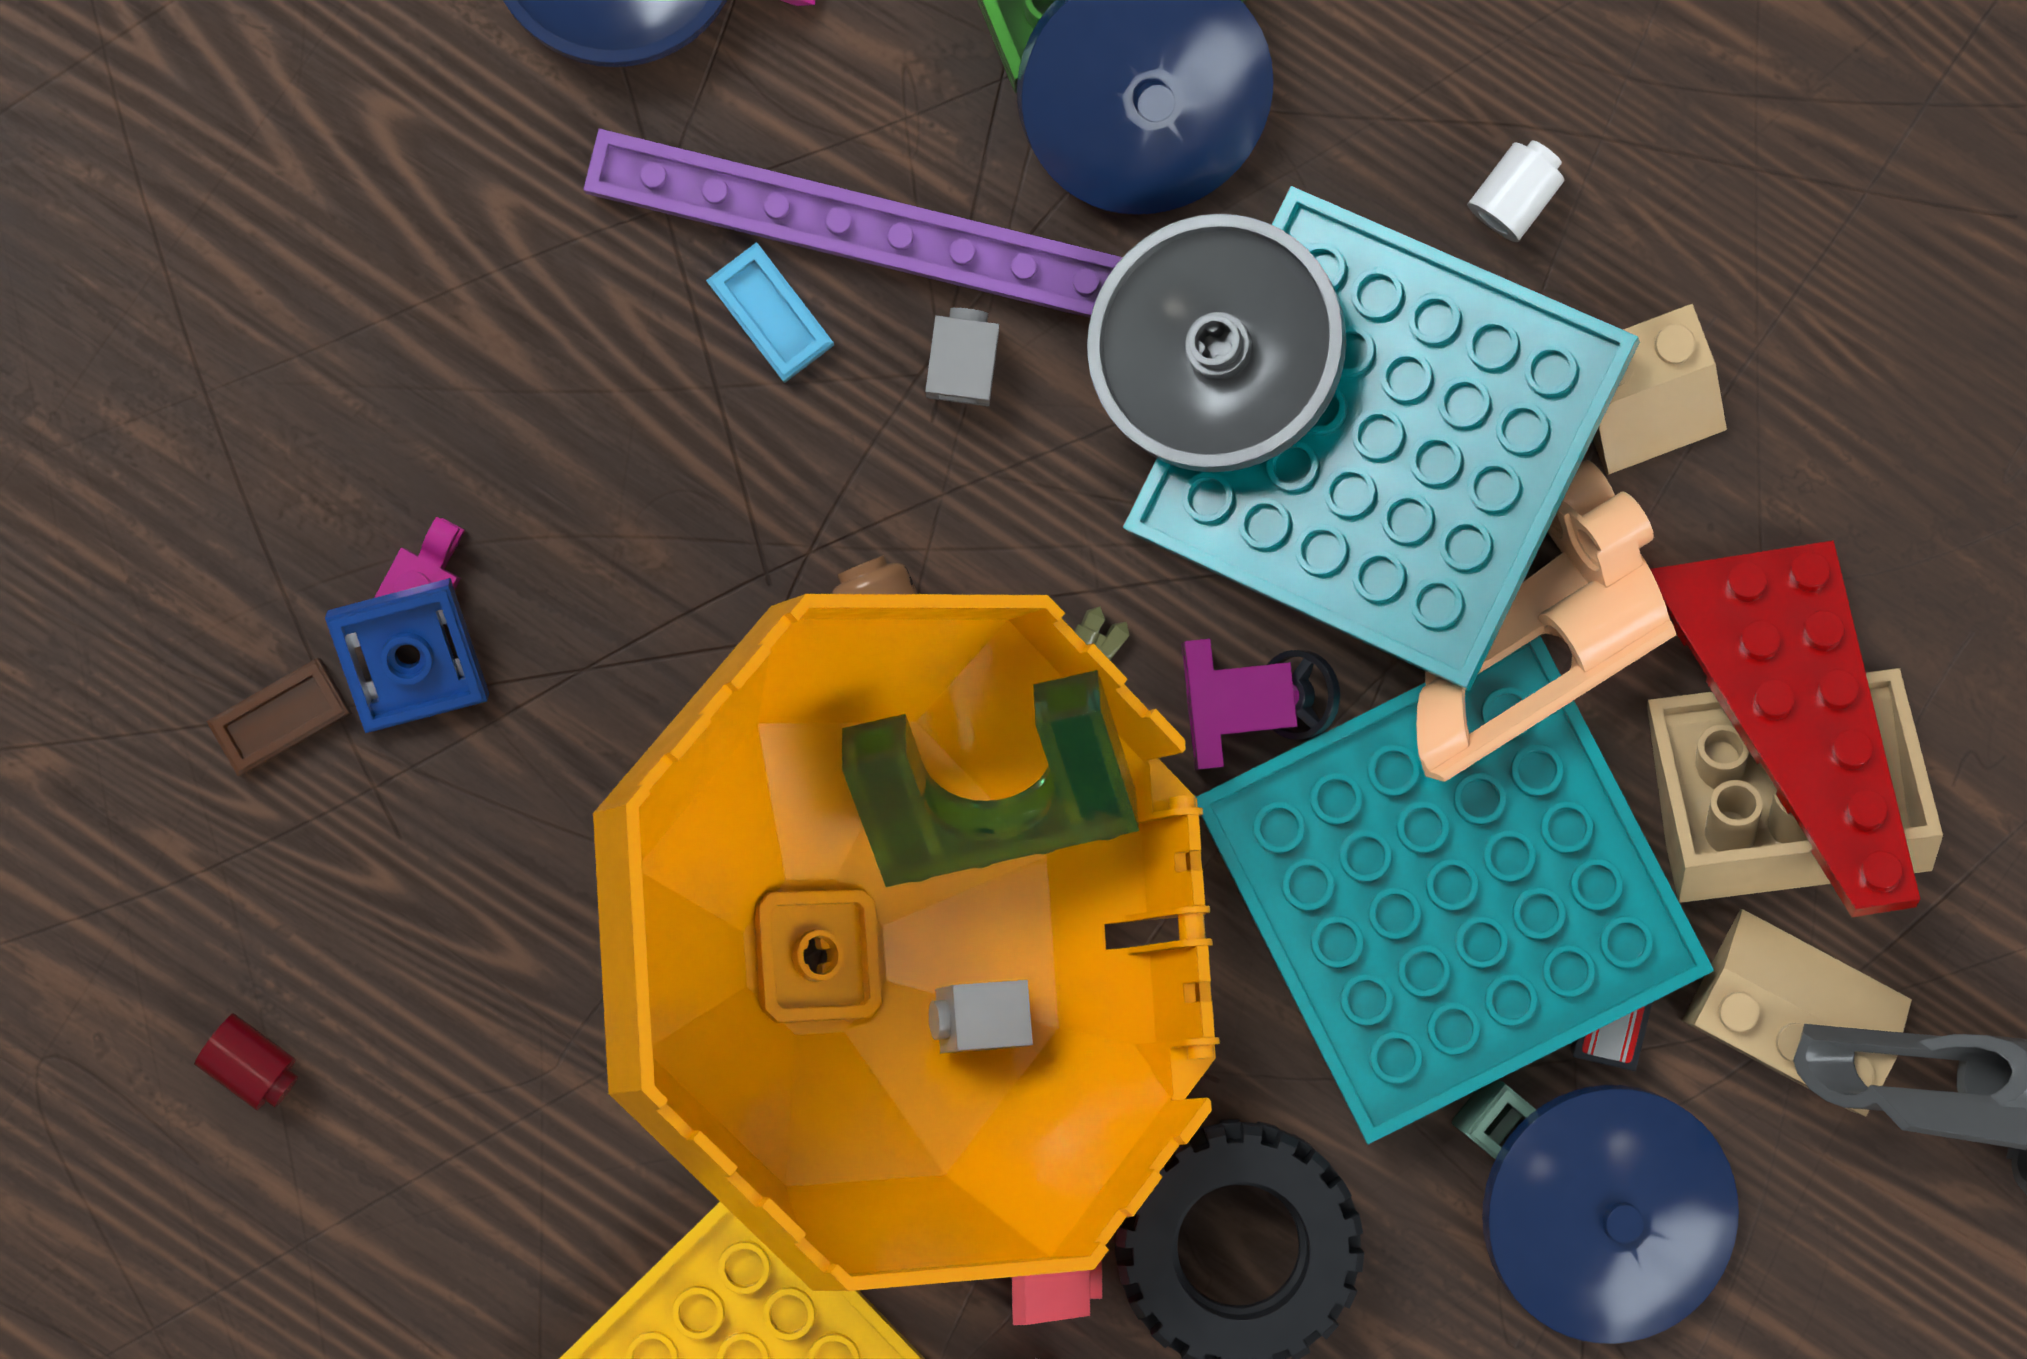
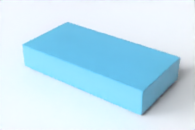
M757 242L706 280L784 383L834 346V342Z

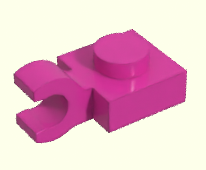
M436 517L425 536L419 555L406 548H400L374 598L451 578L455 590L461 578L445 570V567L458 546L465 529L444 518Z

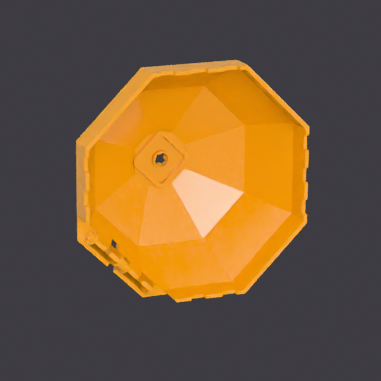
M804 594L772 605L593 812L608 1093L812 1291H856L1094 1270L1109 1250L1105 1245L1125 1218L1134 1217L1163 1176L1160 1174V1171L1179 1145H1187L1212 1111L1209 1098L1186 1099L1215 1060V1044H1220L1219 1037H1215L1210 986L1208 946H1212L1213 942L1211 938H1206L1204 915L1210 913V906H1205L1199 816L1203 815V808L1197 806L1195 795L1159 759L1183 753L1186 750L1185 739L1157 709H1147L1124 684L1128 679L1094 643L1087 645L1062 619L1065 612L1048 595ZM1178 918V941L1106 950L1105 924ZM812 938L815 939L816 948L826 950L827 962L817 965V974L810 970L809 964L805 963L803 956L804 950L808 948L809 940ZM1028 980L1033 1045L1009 1049L940 1054L939 1040L932 1038L929 1028V1006L931 1001H936L935 989L959 984Z

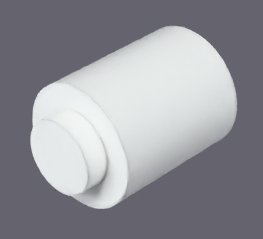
M1531 140L1528 146L1514 142L1468 202V208L1493 231L1510 241L1519 242L1565 181L1562 174L1557 170L1562 164L1561 160L1550 149L1537 141Z

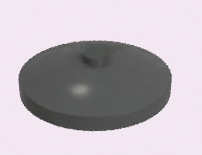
M1232 214L1201 215L1177 221L1153 232L1129 250L1111 271L1098 294L1090 318L1087 339L1089 370L1095 391L1102 406L1117 427L1133 443L1151 456L1180 468L1203 472L1233 471L1263 463L1281 454L1305 436L1320 419L1335 394L1341 378L1346 352V327L1342 307L1332 282L1316 258L1299 241L1285 231L1267 222Z

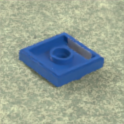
M451 578L327 611L325 620L365 733L487 702L489 691ZM446 623L458 655L456 659H454L443 624ZM402 645H412L418 649L420 659L413 664L403 663L398 659L396 650ZM361 646L372 681L369 682L365 681L354 649Z

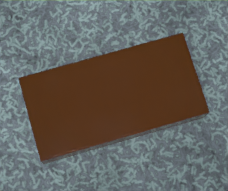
M316 658L206 722L238 777H242L349 716L352 712L322 659Z

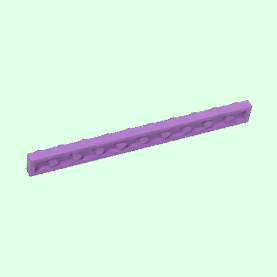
M598 129L583 189L589 195L1091 318L1094 304L1105 280L1116 264L1123 258L603 129Z

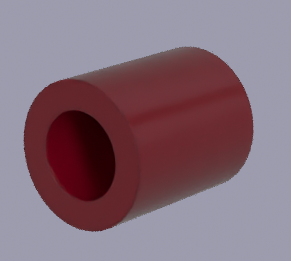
M234 1013L213 1033L194 1063L196 1067L256 1111L266 1102L274 1108L277 1107L298 1079V1076L290 1071L296 1058Z

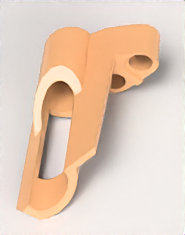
M1589 460L1581 462L1548 530L1549 535L1562 554L1522 583L1479 673L1541 634L1560 637L1568 644L1572 653L1570 670L1470 734L1466 719L1465 689L1425 671L1426 686L1422 688L1419 694L1416 726L1418 753L1426 777L1446 782L1676 636V631L1670 621L1657 582L1639 550L1654 538L1650 521L1640 505L1628 493L1620 492L1615 495L1607 478Z

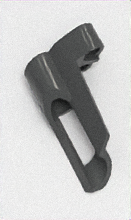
M1804 1024L1793 1062L1797 1074L1811 1091L1825 1101L1844 1108L1884 1111L1904 1131L2009 1147L2006 1159H2012L2014 1179L2027 1195V1039L1968 1034L1935 1036ZM1855 1051L1959 1060L1957 1068L1958 1092L1876 1085L1867 1087L1857 1074L1854 1065Z

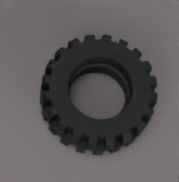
M1239 1119L1220 1120L1219 1124L1205 1127L1201 1125L1187 1145H1179L1160 1171V1174L1163 1176L1134 1217H1126L1116 1231V1238H1114L1115 1257L1121 1284L1125 1290L1129 1305L1138 1320L1141 1319L1150 1330L1151 1336L1164 1348L1169 1346L1178 1352L1182 1359H1287L1290 1357L1300 1359L1311 1353L1309 1346L1323 1336L1327 1340L1339 1326L1336 1321L1344 1307L1350 1309L1357 1293L1354 1285L1358 1272H1363L1364 1251L1361 1249L1360 1238L1363 1229L1360 1215L1356 1211L1351 1199L1352 1195L1343 1179L1330 1163L1309 1143L1295 1134L1291 1135L1278 1129L1275 1125L1257 1121V1123L1241 1122ZM1250 1185L1271 1193L1289 1210L1298 1232V1257L1290 1277L1273 1295L1253 1304L1227 1305L1204 1296L1186 1278L1178 1258V1234L1185 1215L1203 1195L1223 1186Z

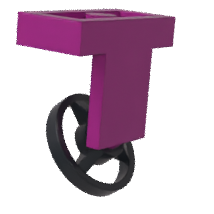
M1210 639L1184 641L1181 644L1194 770L1224 767L1221 743L1222 734L1272 729L1280 736L1288 739H1308L1323 733L1336 717L1340 704L1339 682L1331 665L1317 653L1308 650H1290L1276 655L1267 665L1214 670ZM1293 657H1302L1303 660L1292 674L1291 663L1284 662ZM1314 664L1322 672L1328 689V703L1321 720L1312 708L1315 691L1312 683L1309 681V677ZM1297 715L1311 729L1301 733L1292 731L1288 727H1297Z

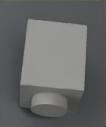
M950 308L949 317L935 316L925 390L926 398L981 406L990 405L999 338V324L988 323L987 312L968 308Z
M1028 980L959 984L935 989L936 1001H931L929 1006V1028L932 1038L939 1040L940 1054L1009 1049L1033 1045Z

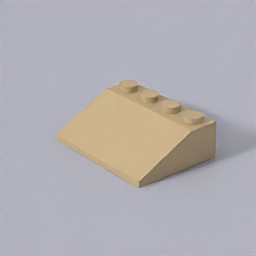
M1900 668L1866 672L1914 873L1932 871L1943 832ZM1713 692L1648 700L1647 710L1665 842L1679 903L1831 884L1811 852L1812 845L1792 813L1787 814L1776 796L1777 789L1761 763L1757 765Z

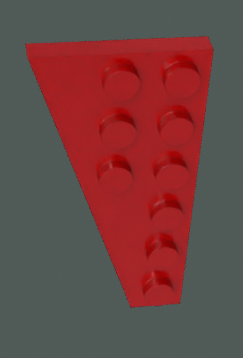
M1834 540L1650 569L1660 589L1668 614L1673 621L1677 636L1684 646L1688 645L1707 676L1706 683L1757 765L1761 763L1777 789L1776 796L1787 814L1792 813L1812 845L1811 852L1851 917L1917 907L1920 895Z

